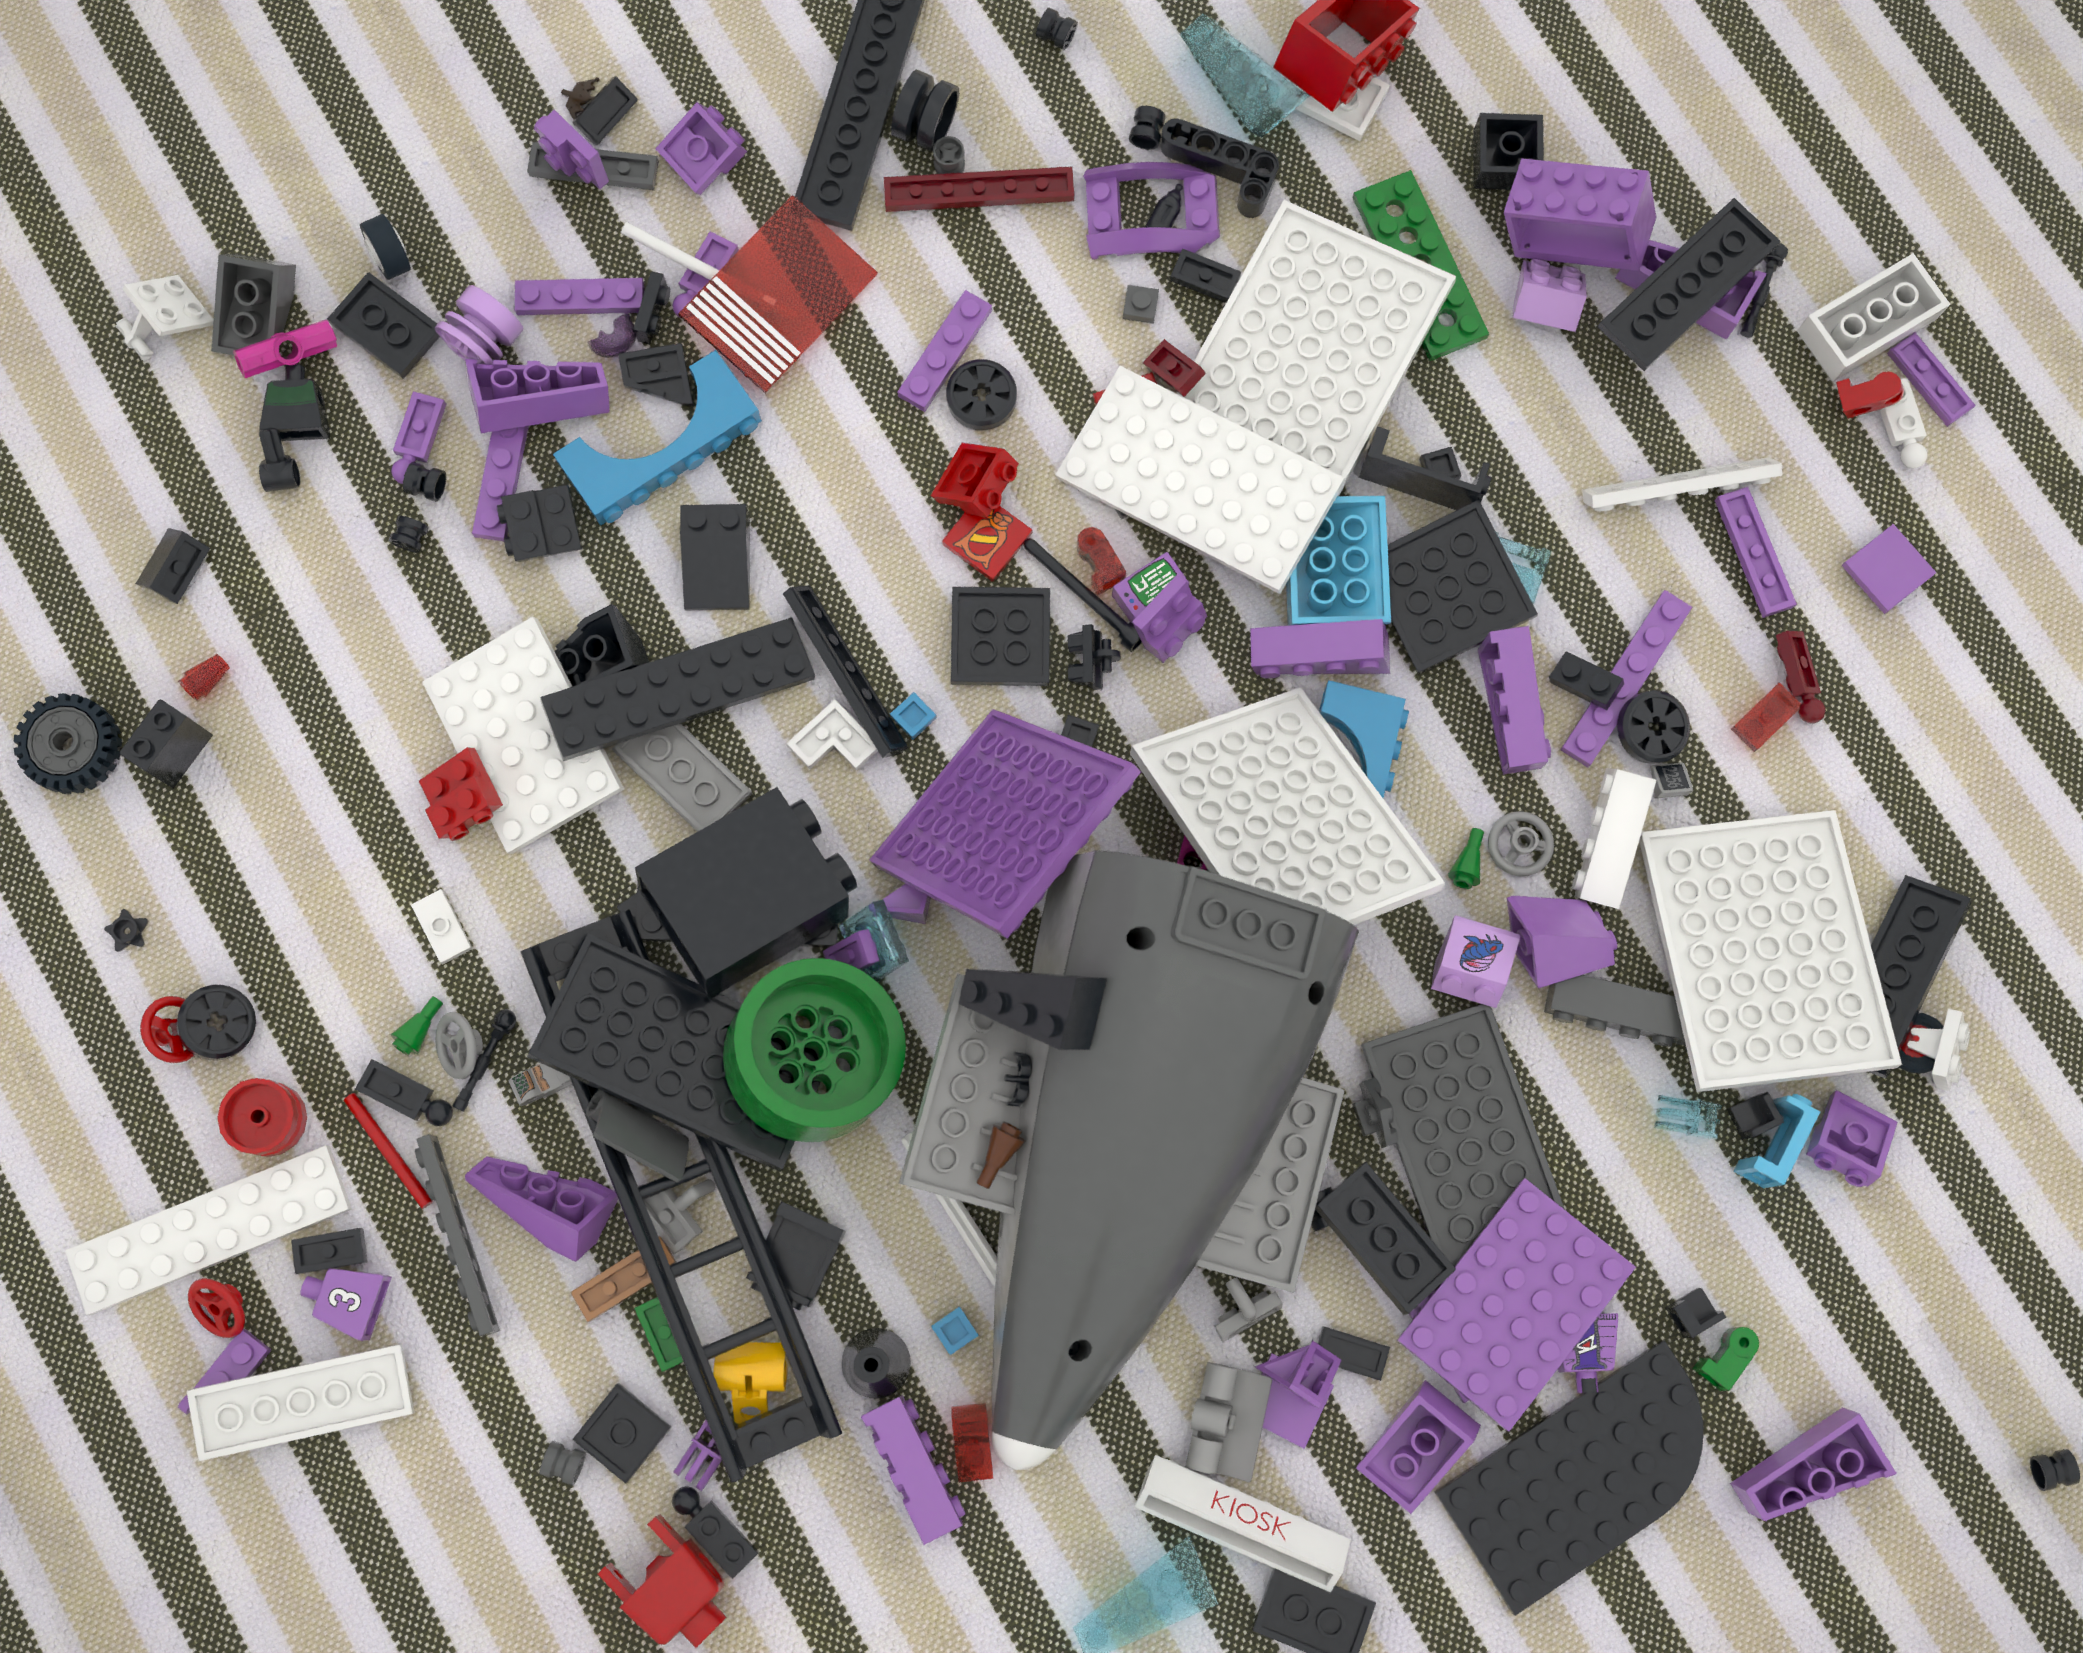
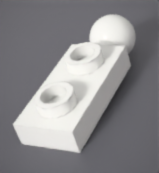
M1905 378L1900 379L1904 386L1902 399L1894 405L1879 410L1891 446L1903 445L1904 448L1900 454L1901 461L1906 467L1914 469L1921 467L1927 460L1926 448L1922 444L1917 443L1923 441L1927 435L1909 380Z

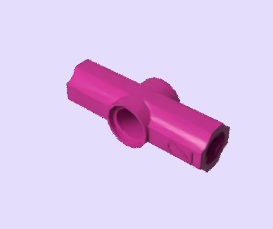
M325 319L287 333H276L269 339L234 350L233 352L242 376L248 378L283 365H294L303 358L338 346L334 331L328 320ZM289 340L292 343V352L286 357H281L279 346L282 342Z

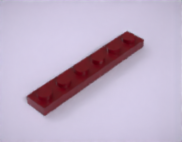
M1055 167L884 177L886 212L1072 202L1074 201L1073 168Z

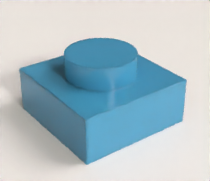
M915 692L890 713V717L912 740L937 718L936 714Z
M958 1307L931 1326L949 1355H952L979 1336L961 1307Z

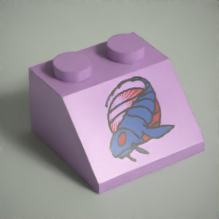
M1455 915L1435 961L1431 989L1496 1008L1508 982L1520 934Z

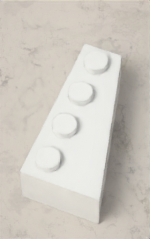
M1605 769L1597 806L1591 818L1592 827L1589 838H1586L1581 856L1584 857L1581 871L1577 870L1573 880L1572 889L1576 890L1575 897L1616 909L1620 908L1656 784L1655 779L1619 769Z

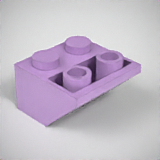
M1523 260L1513 303V318L1576 332L1587 297L1585 274L1572 266L1558 268L1550 266L1544 260Z

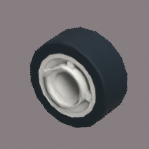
M384 214L360 223L365 246L373 262L379 267L386 279L390 280L411 270L404 244L396 229L392 227Z

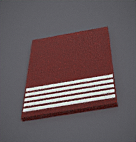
M792 195L678 313V316L766 394L877 276L878 272Z

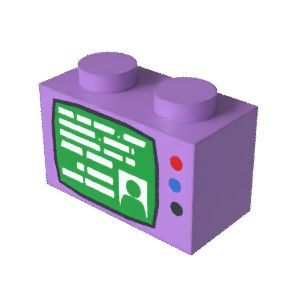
M1166 552L1114 585L1112 597L1128 620L1132 622L1177 574L1187 581L1188 586L1189 582L1169 553Z

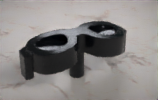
M1014 1052V1055L1018 1056V1076L1005 1074L1004 1081L1017 1083L1012 1102L1009 1101L1007 1105L1020 1107L1024 1103L1029 1091L1028 1082L1031 1076V1062L1027 1053Z

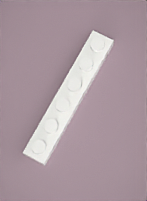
M1768 457L1582 489L1583 502L1594 508L1595 511H1609L1614 509L1616 504L1626 503L1628 506L1645 504V499L1656 497L1657 500H1672L1677 498V494L1688 492L1690 495H1701L1708 493L1709 488L1735 489L1739 487V483L1751 481L1752 484L1769 483L1772 477L1782 476V463Z

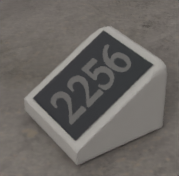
M1684 763L1650 766L1652 779L1656 780L1654 787L1655 799L1688 796L1693 792L1692 783Z

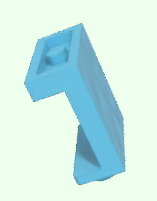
M1792 1094V1096L1787 1095L1773 1099L1780 1115L1783 1117L1784 1123L1779 1125L1764 1157L1755 1156L1740 1159L1733 1172L1762 1188L1785 1185L1820 1114V1111L1811 1107L1812 1102L1801 1095Z

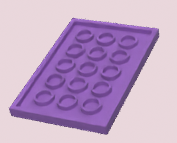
M1524 1178L1454 1266L1456 1270L1439 1285L1398 1337L1397 1341L1498 1425L1509 1432L1636 1267Z

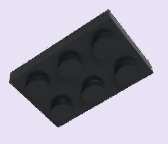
M370 272L360 280L327 318L333 327L402 379L406 377L440 337L435 331L438 323Z
M1273 1568L1254 1620L1252 1631L1305 1653H1359L1376 1602L1336 1585L1331 1592H1328Z

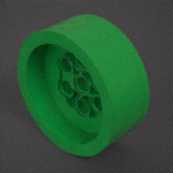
M801 959L784 964L769 972L755 984L742 1002L730 1023L724 1042L723 1063L725 1076L738 1105L749 1118L763 1129L792 1141H828L839 1138L858 1128L880 1107L894 1090L905 1061V1032L900 1014L894 1002L883 987L868 974L854 966L832 959ZM795 1017H806L810 1022V1028L800 1027ZM834 1026L840 1029L842 1039H835L830 1036L828 1027ZM771 1038L782 1039L785 1042L786 1050L780 1051L775 1049L771 1044ZM805 1048L815 1050L818 1054V1061L808 1060L803 1050ZM836 1059H845L850 1064V1071L840 1070L837 1067ZM779 1071H789L794 1077V1083H784L779 1077ZM812 1081L822 1082L826 1087V1094L816 1093L812 1088Z

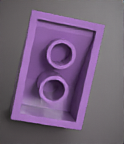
M1425 1380L1362 1458L1356 1469L1412 1514L1475 1441L1481 1425Z

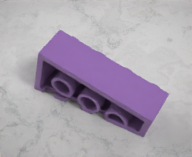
M1649 240L1640 271L1620 269L1615 279L1636 289L1679 248ZM1757 270L1754 273L1750 272L1696 323L1727 340L1739 323L1767 273Z
M1383 619L1250 628L1251 667L1256 675L1260 674L1262 678H1277L1280 674H1293L1295 676H1309L1312 674H1390L1389 635Z

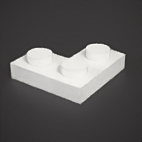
M833 700L786 743L809 769L816 765L833 748L856 771L878 752L867 732L836 700Z

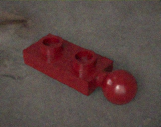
M1785 631L1776 635L1778 642L1777 652L1780 659L1784 662L1787 673V686L1793 693V697H1801L1802 699L1798 708L1799 716L1806 723H1818L1824 718L1826 708L1821 700L1815 698V695L1820 694L1821 691L1804 632Z

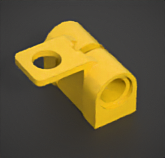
M748 1342L715 1357L713 1375L720 1391H731L735 1423L740 1424L769 1411L768 1392H785L789 1364L781 1343ZM745 1407H755L760 1410V1413L757 1415H747L741 1410Z

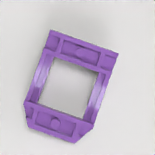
M1135 162L1086 169L1083 175L1086 181L1089 233L1086 237L1092 260L1109 254L1121 256L1151 252L1181 253L1182 249L1196 253L1207 243L1210 245L1220 237L1217 179L1211 173L1188 164ZM1139 179L1183 180L1186 229L1164 227L1122 229L1119 182Z

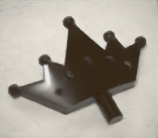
M598 77L577 82L572 91L562 89L561 94L569 97L566 107L573 120L584 109L581 106L594 98L588 92L595 90V86H592V84L599 82L600 79Z

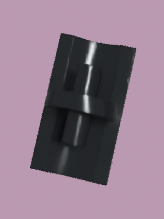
M1092 624L1082 625V632L1067 636L1069 652L1072 655L1083 654V663L1069 665L1068 680L1073 684L1087 685L1093 690L1103 689V673L1112 672V662L1121 660V652L1111 649V639H1102V632L1094 630Z

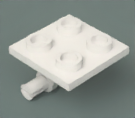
M179 275L125 284L123 286V291L138 308L139 314L133 327L126 318L119 320L115 326L125 337L124 342L128 348H133L143 361L153 356V351L144 342L152 329L159 336H165L213 326L214 319Z

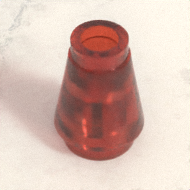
M215 654L213 657L183 672V677L178 682L197 701L202 696L204 698L207 697L230 667L221 656Z

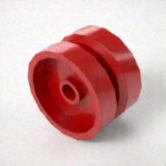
M253 1078L241 1081L227 1092L220 1103L217 1119L220 1133L230 1146L243 1153L272 1157L284 1154L298 1143L305 1132L307 1113L305 1103L295 1090L285 1084L272 1080Z

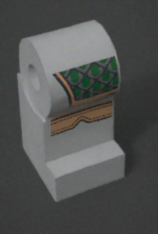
M542 1063L513 1076L509 1080L519 1106L546 1098L573 1085L568 1075Z

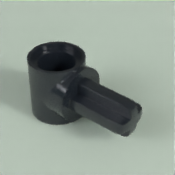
M266 428L259 431L265 460L261 461L259 465V475L264 491L271 492L299 488L300 473L298 465L294 458L291 459L290 456L284 454L278 429Z

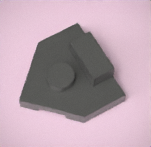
M1374 1077L1361 1082L1359 1086L1364 1100L1353 1103L1352 1106L1362 1135L1366 1136L1376 1132L1381 1149L1398 1143L1396 1128L1390 1129L1389 1123L1393 1122V1107L1389 1099L1384 1096L1380 1097L1377 1093L1382 1091L1379 1081Z

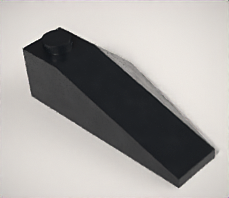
M613 604L583 618L576 625L578 629L567 640L562 639L555 646L557 649L554 651L572 687L649 663L641 638Z

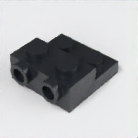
M569 485L501 496L502 504L497 505L498 517L501 524L507 523L509 536L504 537V544L507 555H514L516 562L583 549Z

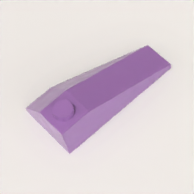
M487 1156L465 1174V1180L537 1240L547 1248L575 1262L597 1243L618 1201L615 1191L593 1180L579 1177L578 1182L559 1178V1172L548 1170L547 1175L528 1171L526 1165Z

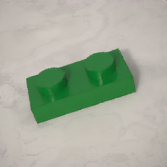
M658 1297L635 1307L636 1314L661 1371L664 1372L683 1363Z

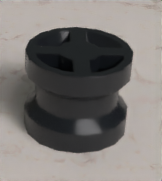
M398 516L395 522L397 529L390 535L388 541L403 550L419 553L422 548L420 541L422 536L427 534L428 526L413 518Z

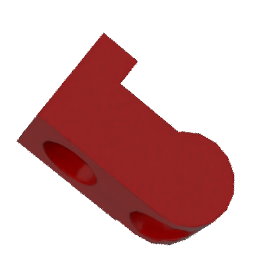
M1890 371L1882 372L1873 380L1854 386L1849 378L1836 382L1843 412L1847 419L1894 405L1904 395V386L1899 376Z

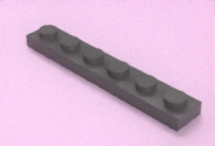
M428 1134L417 1138L419 1148L415 1149L416 1159L420 1167H425L429 1180L425 1181L426 1190L430 1199L437 1202L439 1213L436 1214L437 1224L442 1233H447L450 1243L446 1247L447 1255L453 1266L457 1265L461 1277L457 1279L458 1289L462 1298L468 1299L471 1311L468 1312L470 1326L474 1332L478 1331L479 1336H488L499 1332L498 1322L438 1137Z

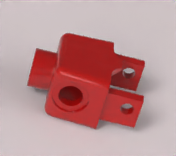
M659 1514L647 1525L668 1546L673 1554L670 1556L658 1555L646 1567V1580L637 1590L612 1563L606 1565L598 1575L624 1602L619 1608L656 1643L665 1645L681 1632L697 1648L727 1618L712 1602V1599L723 1589L724 1579L691 1538L685 1541L664 1517Z

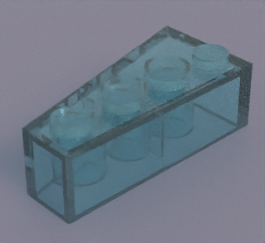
M1204 13L1179 34L1249 132L1261 138L1310 96L1275 70L1265 59L1255 53L1220 23Z

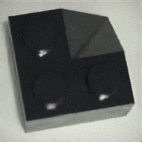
M1480 113L1473 130V189L1511 190L1521 159L1544 161L1543 115Z

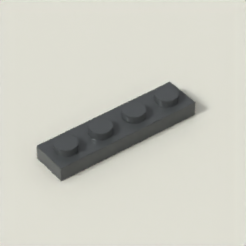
M532 142L527 169L530 177L585 183L576 171L570 177L561 169L555 171L545 160L544 155H546V152L539 143ZM596 149L609 180L606 185L645 190L655 189L659 163L657 156Z

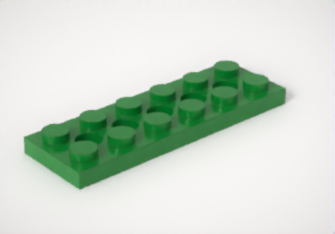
M1409 170L1355 191L1352 198L1371 239L1416 259H1422L1427 264L1456 276V281L1421 344L1429 362L1487 339L1489 332L1412 171ZM1390 205H1397L1402 209L1403 214L1393 217L1387 213L1386 208ZM1410 232L1415 236L1416 241L1412 244H1405L1400 240L1399 234ZM1449 314L1454 318L1455 324L1448 327L1443 326L1439 322L1438 316Z

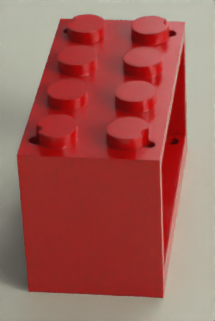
M1317 0L1294 20L1273 68L1333 112L1342 103L1348 104L1358 89L1363 91L1372 80L1373 75L1380 76L1390 60L1395 62L1400 57L1405 48L1402 42L1415 29L1417 23L1414 19L1420 8L1409 0ZM1343 22L1371 42L1355 58L1326 38Z

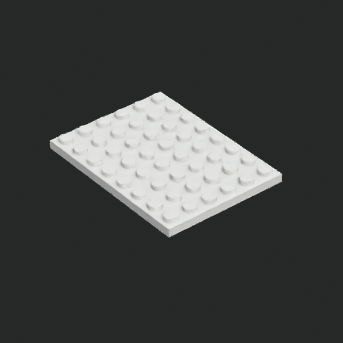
M1283 200L1194 360L1206 374L1184 398L1344 477L1346 484L1456 281V276ZM1345 484L1343 485L1342 489L1340 490L1338 496L1340 495L1341 491L1343 490Z
M1301 687L1134 744L1131 747L1130 755L1211 873L1326 909L1328 912L1343 918L1353 925L1435 894L1443 889L1444 880Z
M1835 810L1641 832L1639 843L1697 1092L1894 1069L1902 1065Z

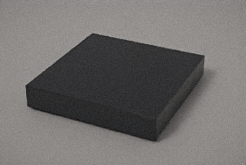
M617 1383L572 1440L627 1484L672 1426L620 1383Z

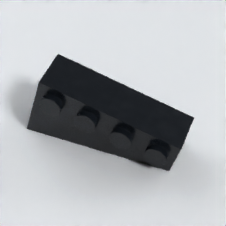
M966 969L958 1004L1058 1050H1090L1107 978Z

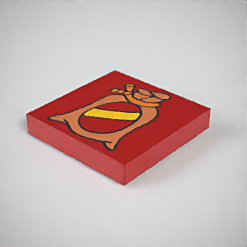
M999 506L993 509L988 517L964 513L942 540V545L994 582L1024 545V542L1032 535L1033 530Z

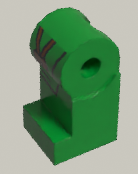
M1746 1327L1728 1329L1723 1333L1721 1346L1712 1359L1700 1358L1692 1369L1719 1391H1730L1759 1348L1757 1334Z

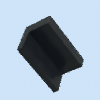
M168 528L135 584L150 589L172 603L178 604L210 548L183 531Z

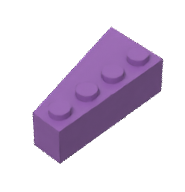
M465 359L468 386L481 433L610 413L608 384L601 362L558 361L556 366H546L541 364L540 361H527V365H507V360H493V364H478L477 359Z
M1529 626L1489 632L1478 648V654L1503 775L1542 769L1547 764L1548 758L1551 757V747L1549 740L1545 739L1544 713L1540 706Z
M902 1394L863 1414L861 1418L866 1428L871 1426L873 1430L874 1445L883 1460L886 1459L889 1466L887 1469L898 1492H902L904 1506L923 1545L961 1527L963 1522L960 1517L966 1515L958 1496L956 1495L951 1498L945 1486L950 1482V1479L943 1464L936 1465L930 1452L935 1450V1447L928 1432L920 1433L915 1420L920 1418L912 1399L905 1401Z
M1842 1407L1730 1484L1747 1512L1766 1521L1806 1507V1504L1819 1499L1826 1500L1837 1496L1836 1493L1853 1487L1859 1488L1870 1484L1869 1481L1881 1477L1887 1478L1897 1473L1860 1413Z

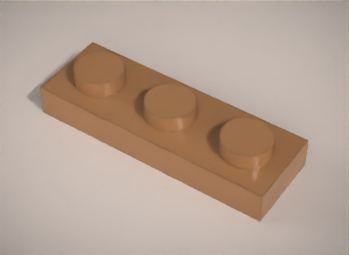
M659 1236L658 1238L669 1264L676 1262L668 1246ZM637 1250L570 1293L587 1322H591L652 1282L640 1252Z

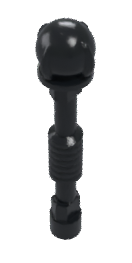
M1779 243L1764 259L1767 263L1765 272L1767 274L1753 297L1751 303L1753 306L1750 315L1747 316L1740 332L1744 337H1753L1760 308L1764 307L1770 291L1769 284L1773 273L1776 272L1777 267L1783 265V260L1788 254L1787 247L1782 243Z
M503 1009L495 1015V1024H491L494 1028L490 1035L492 1037L483 1054H479L465 1088H462L452 1105L454 1108L465 1111L477 1081L482 1079L488 1065L492 1061L490 1057L499 1040H502L504 1034L509 1035V1030H512L516 1025V1016L511 1010Z

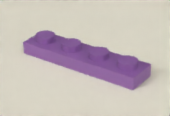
M643 278L515 280L514 310L517 315L638 313L644 296Z
M965 290L898 390V397L926 412L992 312V305Z
M529 426L491 432L472 530L475 538L504 541V537H508L507 523H500L497 505L502 504L501 496L516 494Z
M1745 487L1718 496L1715 499V503L1762 617L1764 618L1795 607L1797 603L1749 488Z

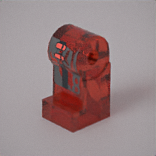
M1095 527L1083 529L1078 535L1077 552L1082 560L1089 563L1095 573L1091 576V586L1098 596L1126 578V570L1101 530Z

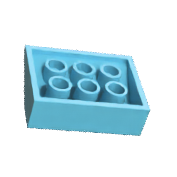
M1385 496L1336 497L1286 583L1288 626L1383 619L1384 624L1391 623Z

